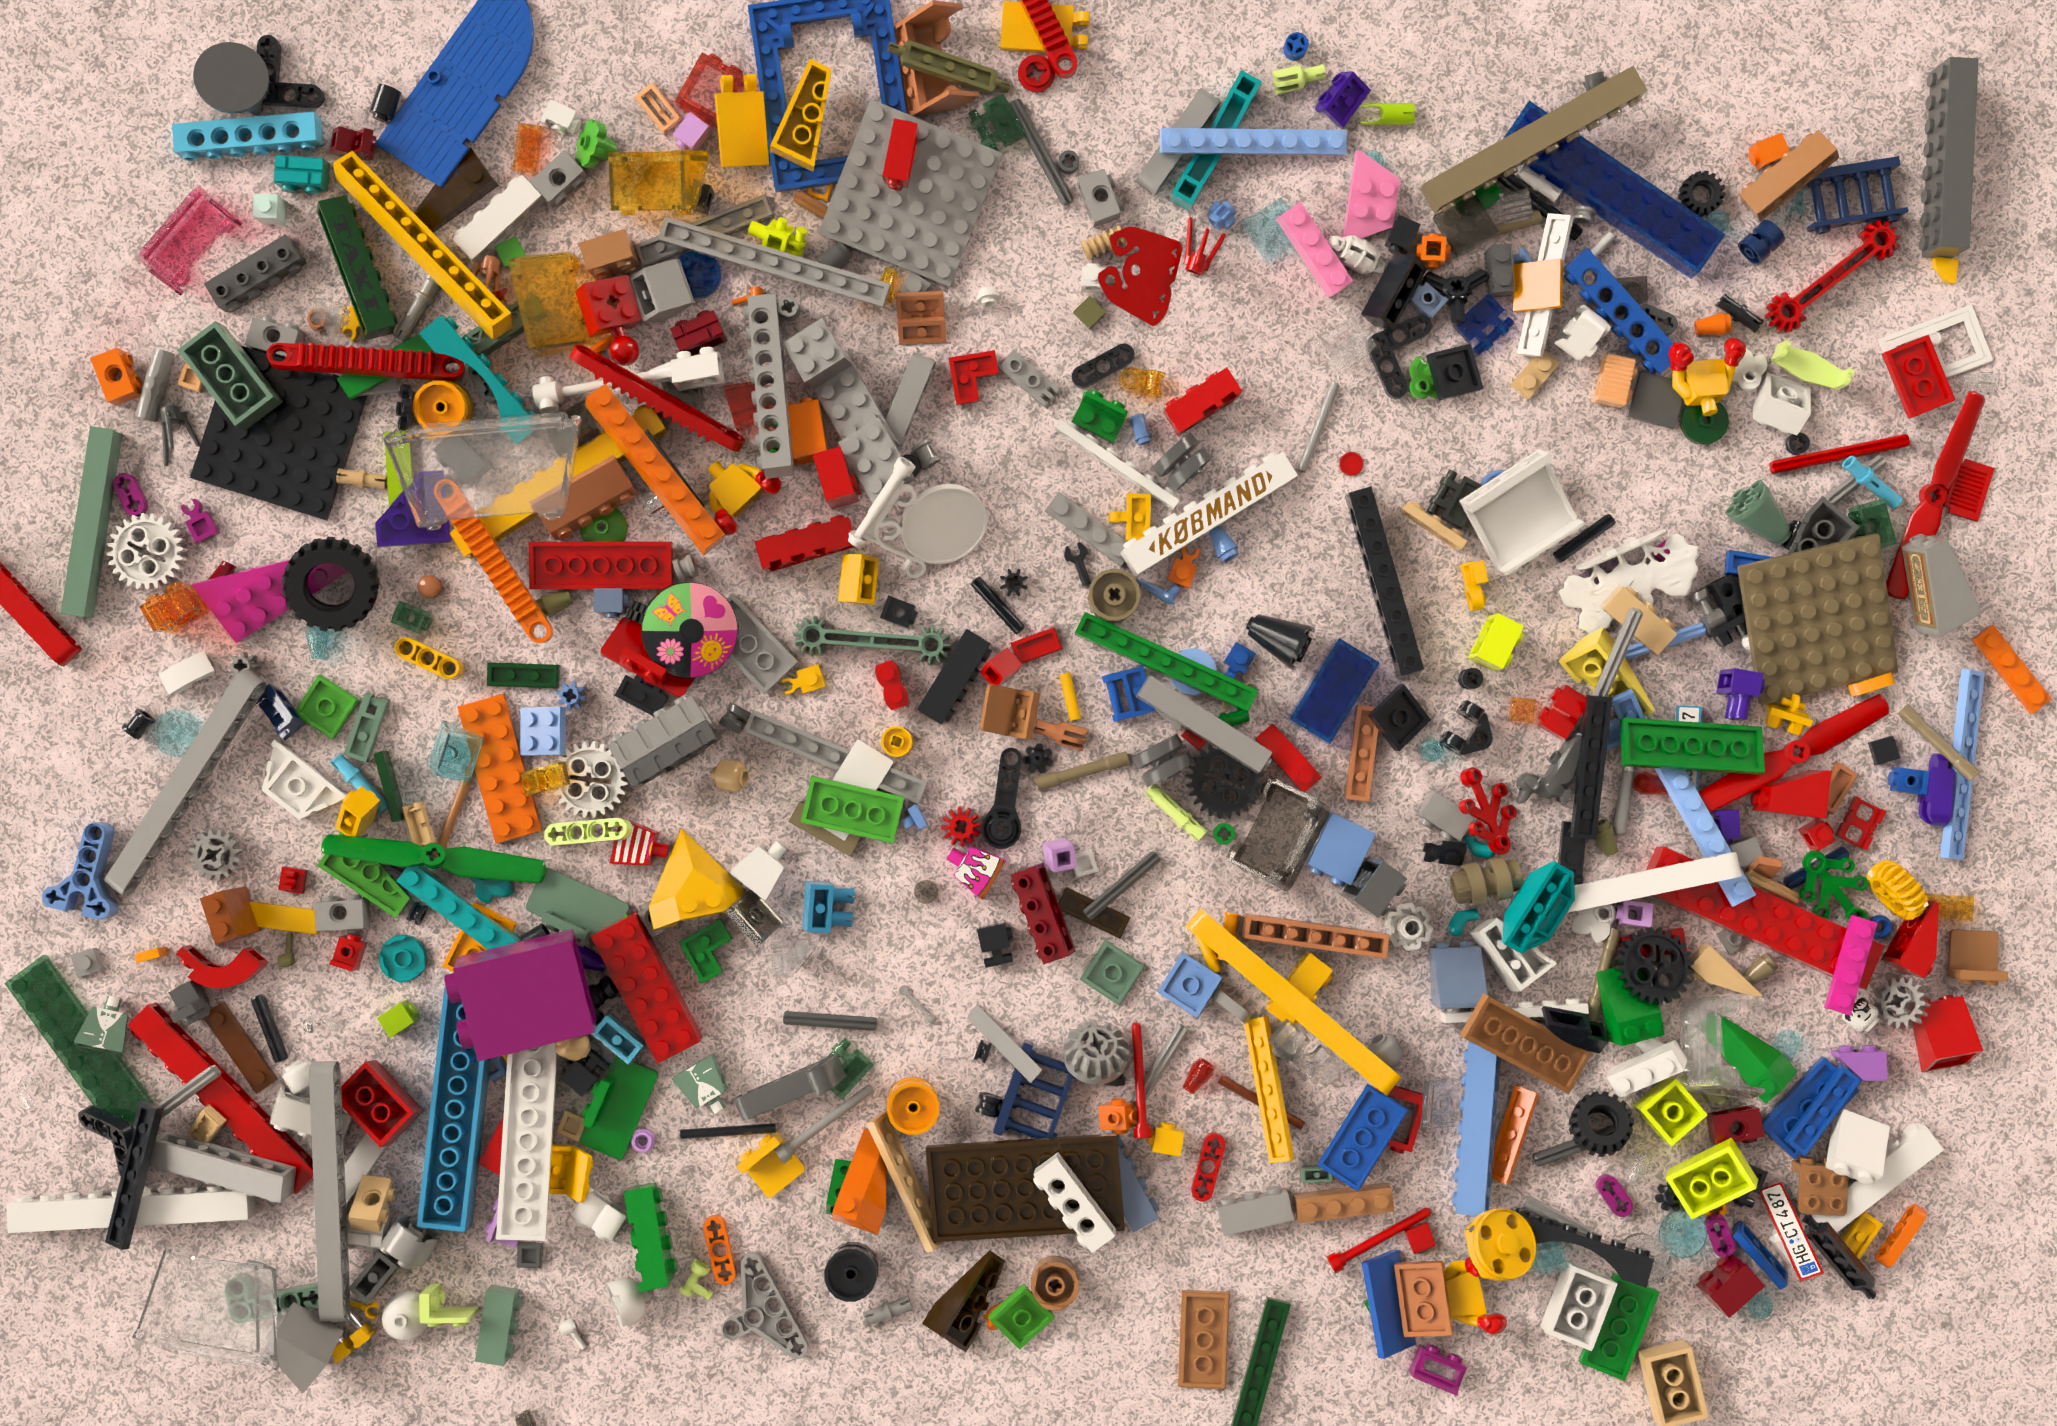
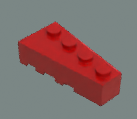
M844 515L834 516L830 518V522L822 524L821 521L807 525V528H795L785 531L784 534L771 535L754 541L762 569L767 573L855 547L848 541V534L853 530L849 517L844 518Z

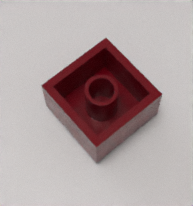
M1734 1255L1721 1257L1716 1263L1717 1266L1712 1271L1704 1272L1696 1284L1697 1288L1712 1305L1728 1318L1734 1315L1765 1287L1753 1271Z

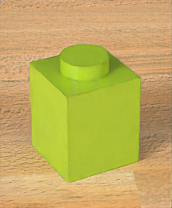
M408 1000L400 1002L377 1018L389 1038L398 1035L420 1020L417 1007L412 1002L409 1003Z

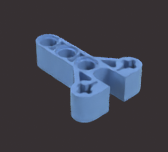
M94 822L85 827L73 873L57 886L48 887L43 891L42 901L46 906L62 911L75 910L78 895L81 892L85 897L81 916L93 919H106L117 914L119 910L118 902L110 896L103 880L114 836V829L109 823ZM98 827L102 830L100 839L96 835ZM92 850L96 854V859L94 862L90 858V853ZM86 873L90 877V882L88 885L84 881V876ZM101 904H102V907L106 908V911H105V909L101 908L100 906H96V905H101Z

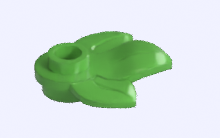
M1418 356L1413 360L1409 369L1412 378L1409 385L1410 394L1418 399H1425L1428 396L1438 399L1429 365L1421 356ZM1420 383L1424 386V390L1420 388Z

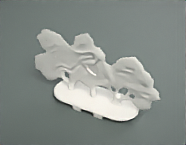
M1666 529L1653 532L1639 539L1631 536L1623 540L1624 545L1618 548L1610 546L1600 550L1601 555L1576 567L1577 570L1593 567L1591 576L1587 578L1576 575L1568 576L1564 583V588L1559 591V594L1565 606L1581 608L1583 610L1579 616L1578 626L1580 629L1587 631L1588 634L1603 627L1607 629L1610 627L1613 618L1600 606L1619 585L1624 588L1630 586L1639 594L1637 599L1643 604L1646 601L1651 605L1653 604L1654 599L1651 593L1654 589L1662 590L1670 596L1688 595L1692 587V580L1696 577L1698 571L1695 560L1700 555L1698 552L1699 547L1688 545L1684 536L1679 534L1671 535L1666 540L1663 548L1651 546L1650 542L1664 536ZM1641 547L1645 552L1644 559L1637 565L1631 566L1627 564L1624 553ZM1665 549H1669V550H1670V554H1669V555L1666 554V553H1664V550H1665ZM1653 552L1654 555L1660 553L1665 557V561L1659 562L1654 560L1651 553ZM1617 557L1619 560L1618 566L1610 573H1606L1599 567L1600 563ZM1647 557H1649L1651 560V562L1648 565L1646 564ZM1597 576L1600 582L1598 585L1594 583V579Z

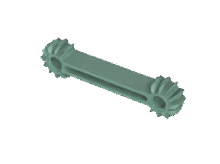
M813 616L811 624L807 617L803 618L806 624L805 627L797 623L796 627L802 630L801 633H793L794 637H801L800 640L795 642V645L800 646L804 644L801 648L802 653H806L810 647V656L815 655V648H817L819 654H824L822 645L923 652L919 661L924 662L928 656V665H932L933 657H936L938 664L942 663L939 657L940 654L946 658L949 657V654L943 651L944 648L952 649L951 644H944L945 641L951 638L950 635L941 638L945 630L940 628L936 634L935 625H931V633H928L926 627L923 626L922 631L925 635L909 636L823 629L827 621L822 619L817 625L818 617ZM811 630H818L820 633L819 640L814 643L808 640V633ZM829 634L857 636L858 642L827 640L826 637ZM936 639L939 644L937 650L933 652L927 651L925 648L927 640ZM887 640L919 641V646L888 645Z

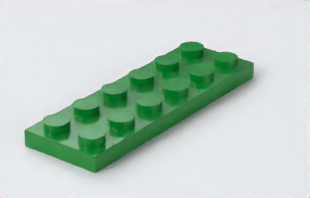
M1622 718L1620 720L1622 766L1754 775L1765 773L1762 726Z

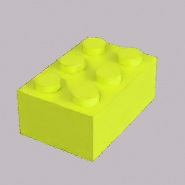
M1732 1137L1669 1168L1665 1177L1691 1220L1756 1189L1758 1178Z

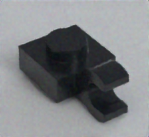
M1442 841L1441 845L1424 843L1423 847L1425 862H1434L1438 859V864L1457 866L1463 864L1467 851L1466 843Z

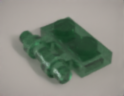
M1003 93L982 104L986 113L981 116L976 109L968 113L972 120L971 125L973 129L978 131L982 139L980 142L986 147L999 151L995 142L1001 140L1003 146L1007 147L1025 137V132ZM991 122L995 129V132L989 134L985 127V124Z
M845 1037L839 1044L836 1043L832 1047L833 1051L827 1056L838 1054V1057L845 1061L842 1066L847 1077L831 1089L841 1100L874 1066V1063L858 1048L850 1055L846 1049L851 1045V1042Z

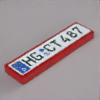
M1782 1182L1761 1189L1760 1196L1800 1283L1824 1275Z

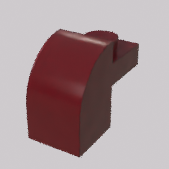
M338 126L332 131L329 153L343 157L353 151L361 160L370 161L374 157L377 137L373 136L374 130L363 128L355 131Z

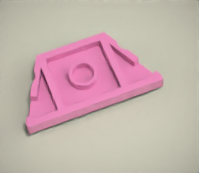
M1359 150L1355 151L1342 238L1350 235L1364 238L1392 228L1400 179Z

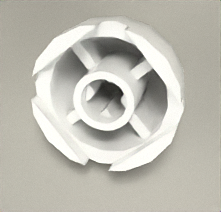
M622 1278L607 1283L608 1295L612 1307L614 1306L616 1311V1318L621 1329L637 1323L646 1311L645 1302L649 1301L647 1291L639 1292L638 1283L629 1278Z
M410 1290L399 1292L390 1298L383 1308L382 1325L387 1334L392 1338L401 1341L412 1340L423 1334L428 1328L427 1323L420 1324L419 1292Z

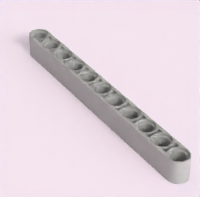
M243 669L234 677L106 875L105 883L123 897L129 896L138 887L258 702V699L265 691L266 682L250 670Z
M338 1061L312 1062L309 1068L319 1317L321 1322H347L350 1317L351 1304L350 1290L348 1289L350 1281L341 1068Z

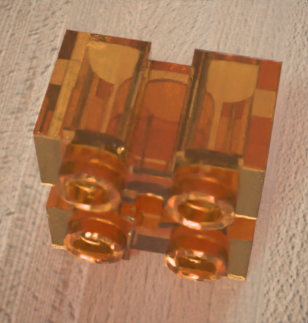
M179 581L168 585L163 595L153 594L145 599L146 603L139 606L154 632L164 631L167 634H173L187 626L191 621L197 620L211 612L192 585Z

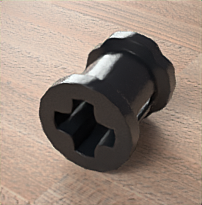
M1477 668L1464 669L1459 673L1458 683L1467 690L1476 689L1483 682V674ZM1468 675L1475 676L1471 683L1466 682V679L1469 677Z
M137 708L135 710L136 714L127 724L124 723L122 725V729L131 737L139 740L142 737L141 733L149 724H153L155 719L146 711Z

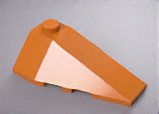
M864 1128L834 1206L832 1220L878 1235L886 1213V1165L870 1131Z

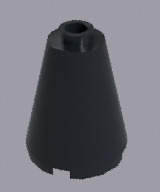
M1257 614L1256 617L1252 616L1246 626V629L1249 630V637L1293 671L1297 668L1294 666V663L1296 661L1301 663L1312 641V638L1308 637L1310 631L1315 632V628L1312 626Z

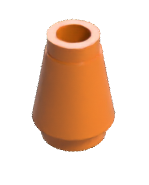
M1721 312L1695 321V334L1725 336L1726 333H1731L1730 314Z

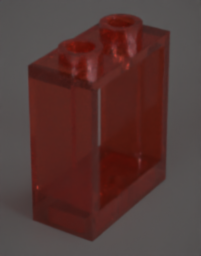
M702 52L674 102L680 110L686 113H693L704 123L718 130L716 112H712L688 97L706 65L724 75L733 76V93L741 92L744 87L743 71L734 65L728 67L723 64L718 56L712 53L708 56Z

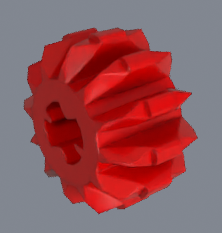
M959 806L957 816L952 809L949 810V814L953 817L952 820L946 816L943 817V820L950 824L941 826V830L949 829L950 832L944 838L948 839L953 835L954 838L951 844L955 845L959 838L961 847H964V838H967L969 843L972 844L974 840L970 834L979 837L980 833L973 830V827L979 828L982 824H973L972 822L979 817L978 814L973 815L971 818L968 817L971 813V808H968L965 815H963L962 806ZM956 821L967 822L968 825L965 827V833H961V830L959 832L955 830L957 827Z

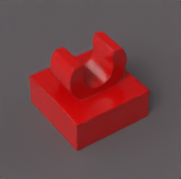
M283 866L278 890L303 894L308 870Z

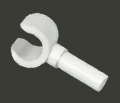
M574 1320L562 1321L559 1326L561 1335L571 1334L572 1338L583 1350L586 1344L578 1335Z

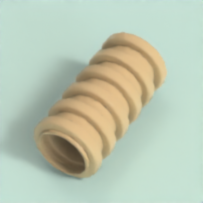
M1116 225L1115 229L1110 228L1107 233L1103 231L1100 236L1096 234L1095 238H1088L1089 241L1083 240L1081 246L1086 258L1092 260L1093 256L1099 257L1100 253L1106 254L1107 250L1112 251L1109 238L1111 234L1121 230V226ZM1120 237L1117 242L1118 246L1120 247V244L1126 245L1127 241L1125 238Z

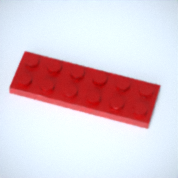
M672 541L528 542L529 589H664L673 585Z

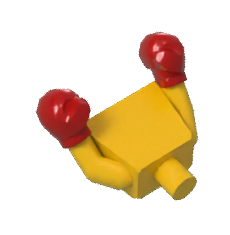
M1730 338L1724 343V359L1693 361L1694 355L1690 347L1681 342L1674 343L1669 348L1670 368L1673 370V389L1684 399L1686 405H1701L1704 416L1716 414L1718 412L1716 403L1722 400L1729 392L1735 369L1746 353V345L1738 338Z
M715 461L707 469L715 478L709 485L711 489L709 493L711 511L714 514V521L725 536L736 533L738 526L734 519L764 490L769 494L775 495L782 486L779 477L766 479L763 470L759 471L758 467L743 463L738 466L732 463L725 469L718 461Z
M1471 1258L1456 1260L1445 1268L1451 1318L1467 1325L1477 1326L1479 1329H1483L1492 1335L1502 1333L1507 1327V1319L1500 1313L1486 1315L1479 1280L1480 1274Z

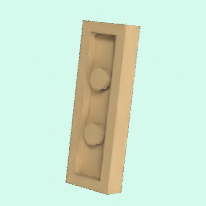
M1414 501L1412 503L1406 502L1399 511L1457 551L1463 549L1467 543L1460 531L1455 528L1450 530L1443 525L1444 521L1435 515L1429 516L1423 512L1424 508Z

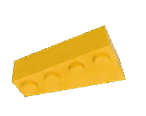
M809 59L770 145V152L814 172L832 69Z

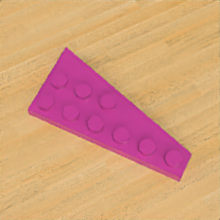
M289 560L192 584V587L235 643H238L289 610L286 605L287 599L282 594V576ZM334 563L320 564L310 572L308 588L313 595L349 571Z

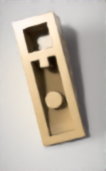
M1702 944L1687 960L1694 962L1693 965L1688 966V969L1694 971V974L1689 976L1697 982L1701 980L1756 998L1762 996L1756 988L1710 945Z

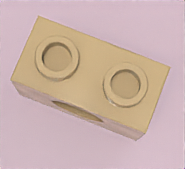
M370 1175L362 1176L348 1216L351 1229L381 1232L383 1224H386L389 1218V1205L394 1202L396 1197V1188L393 1187L391 1178Z

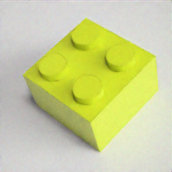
M1499 613L1488 616L1468 659L1492 671L1501 670L1504 666L1508 667L1514 656L1511 654L1514 646H1518L1524 636L1522 632L1524 626Z
M1672 1076L1659 1081L1632 1105L1662 1141L1670 1146L1678 1142L1708 1115L1683 1085Z

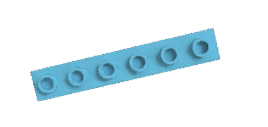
M315 112L172 124L174 152L186 161H197L198 157L207 156L209 159H220L222 155L227 154L233 157H243L245 153L254 152L256 155H267L269 151L274 150L280 153H290L292 149L301 148L304 151H314L316 147L323 146L321 118ZM299 129V134L292 138V133ZM276 131L275 137L268 140L269 134ZM252 133L251 139L245 142V137ZM228 135L227 142L221 144L222 138ZM205 137L204 143L198 146V141Z

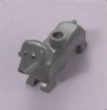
M1574 732L1564 742L1559 751L1556 750L1549 758L1551 765L1543 776L1525 773L1518 777L1516 781V787L1519 789L1516 801L1518 804L1525 803L1532 793L1546 799L1555 797L1557 802L1567 804L1573 793L1566 788L1573 783L1577 774L1582 733Z

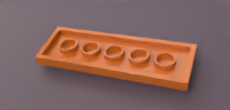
M505 694L458 706V712L495 844L543 831L523 757L520 755V747Z

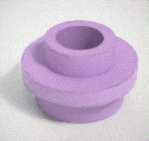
M648 1129L637 1130L631 1138L632 1147L639 1153L649 1152L654 1147L656 1141L654 1134ZM642 1136L648 1139V1143L645 1145L639 1141Z

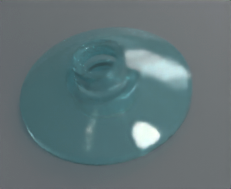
M1675 1210L1669 1213L1660 1224V1243L1669 1254L1675 1257H1692L1699 1253L1706 1243L1707 1231L1705 1223L1699 1216L1691 1220L1686 1210ZM1679 1228L1684 1229V1234L1682 1236L1677 1235V1230Z

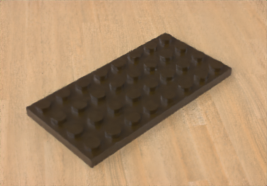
M1117 1133L927 1145L925 1148L934 1242L1077 1234L1073 1228L1069 1229L1062 1218L1064 1215L1059 1209L1055 1210L1048 1201L1049 1195L1044 1189L1041 1191L1033 1180L1035 1178V1169L1058 1152L1116 1228V1231H1125ZM1061 1180L1052 1182L1053 1186L1057 1189L1065 1187ZM1074 1199L1067 1201V1205L1071 1208L1079 1206L1078 1201ZM1090 1219L1081 1221L1084 1227L1089 1228L1094 1225Z

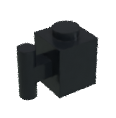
M1005 922L977 928L982 953L992 951L993 957L984 959L985 968L1013 962L1012 953L1002 955L1001 951L1002 948L1010 947L1009 941L1014 940L1011 926L1006 927Z
M592 1048L586 1056L589 1059L587 1063L582 1059L578 1061L570 1060L562 1068L564 1074L560 1079L581 1097L601 1077L594 1070L596 1066L603 1071L610 1066Z

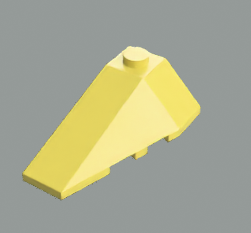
M1603 627L1584 636L1559 659V663L1578 683L1582 680L1593 687L1591 692H1594L1615 641ZM1624 657L1608 697H1613L1631 688L1644 716L1654 713L1655 709Z

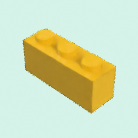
M1307 951L1286 980L1314 1003L1318 997L1316 992L1321 986L1325 987L1333 977L1331 975L1333 970ZM1272 999L1265 1006L1270 1013L1288 1027L1298 1023L1297 1020Z

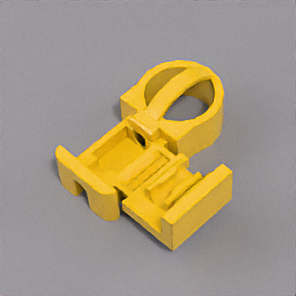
M1484 560L1459 565L1470 611L1484 609L1486 596L1483 590H1481V586L1478 585L1489 581Z

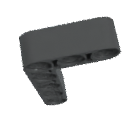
M835 1054L752 1089L743 1096L741 1094L733 1100L742 1120L745 1121L814 1092L815 1096L827 1092L838 1085L847 1075L838 1054Z

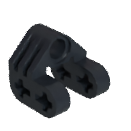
M1468 700L1462 701L1456 713L1474 723L1477 727L1471 730L1466 740L1450 731H1445L1438 743L1458 756L1489 748L1493 737L1487 714L1484 713L1485 710ZM1477 733L1485 736L1486 741L1483 746L1475 743L1474 738Z

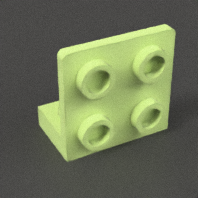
M431 1283L419 1294L420 1324L427 1323L429 1327H438L442 1323H452V1326L456 1327L465 1326L480 1311V1306L442 1307L445 1303V1290H441V1283Z

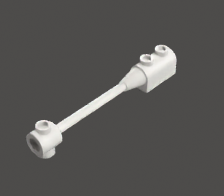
M703 347L700 349V355L691 356V353L688 351L678 352L677 359H672L670 362L647 372L635 374L646 381L672 382L678 391L725 383L720 353L718 351L714 352L712 347ZM545 376L539 379L540 384L533 385L532 392L534 402L540 408V412L551 414L559 411V405L563 404L565 396L595 391L604 384L603 380L563 387L558 381H554L553 377ZM612 383L606 384L609 388H612Z

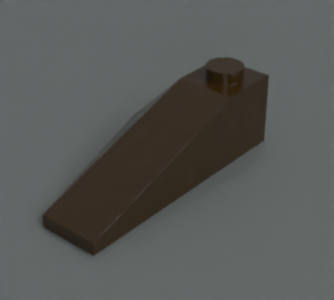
M471 147L445 185L440 188L435 184L414 212L433 233L499 186Z

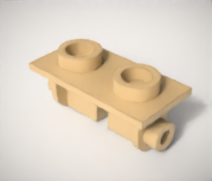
M419 801L401 808L411 841L425 847L430 843H435L437 839L434 838L426 812L427 806L423 805V801Z

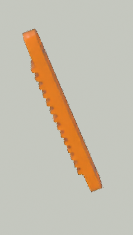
M444 479L439 481L435 487L437 500L445 510L446 515L451 519L452 524L457 528L462 539L467 543L468 548L473 552L474 557L478 560L490 581L494 584L495 589L498 590L499 595L504 599L505 604L510 608L511 613L514 614L515 619L533 642H548L553 636L551 623L460 486L451 480ZM447 485H451L454 489V494L451 498L445 499L442 496V489ZM537 625H544L547 629V633L543 638H537L534 634V629Z

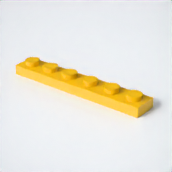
M1269 1017L1252 1018L1244 1026L1269 1163L1292 1161L1295 1158Z

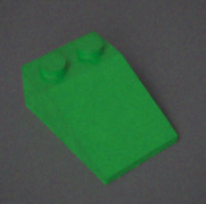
M1616 967L1596 972L1609 1042L1625 1046L1665 1035L1659 1006L1656 1005L1655 1000L1652 1004L1647 1005L1646 998L1638 1002V994L1629 996L1631 988L1622 989L1625 980H1617V977L1622 975V972L1616 971L1614 969ZM1638 969L1637 976L1641 981H1644L1645 974Z

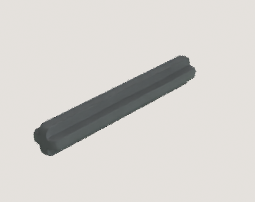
M1154 851L1150 852L1083 910L1086 917L1090 920L1095 918L1160 862L1159 856Z
M785 1011L783 1014V1024L875 1031L877 1028V1018Z
M1614 1125L1595 1131V1133L1608 1136L1614 1133L1615 1128ZM1573 1140L1534 1153L1532 1155L1533 1161L1537 1167L1582 1152L1579 1148L1581 1145L1579 1143L1575 1144Z

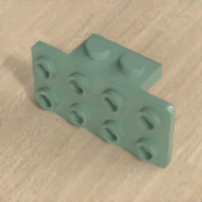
M546 867L544 880L540 884H535L526 904V910L542 917L540 921L546 923L545 927L549 930L559 932V930L574 929L577 942L587 939L592 940L590 936L624 918L630 908L628 903Z

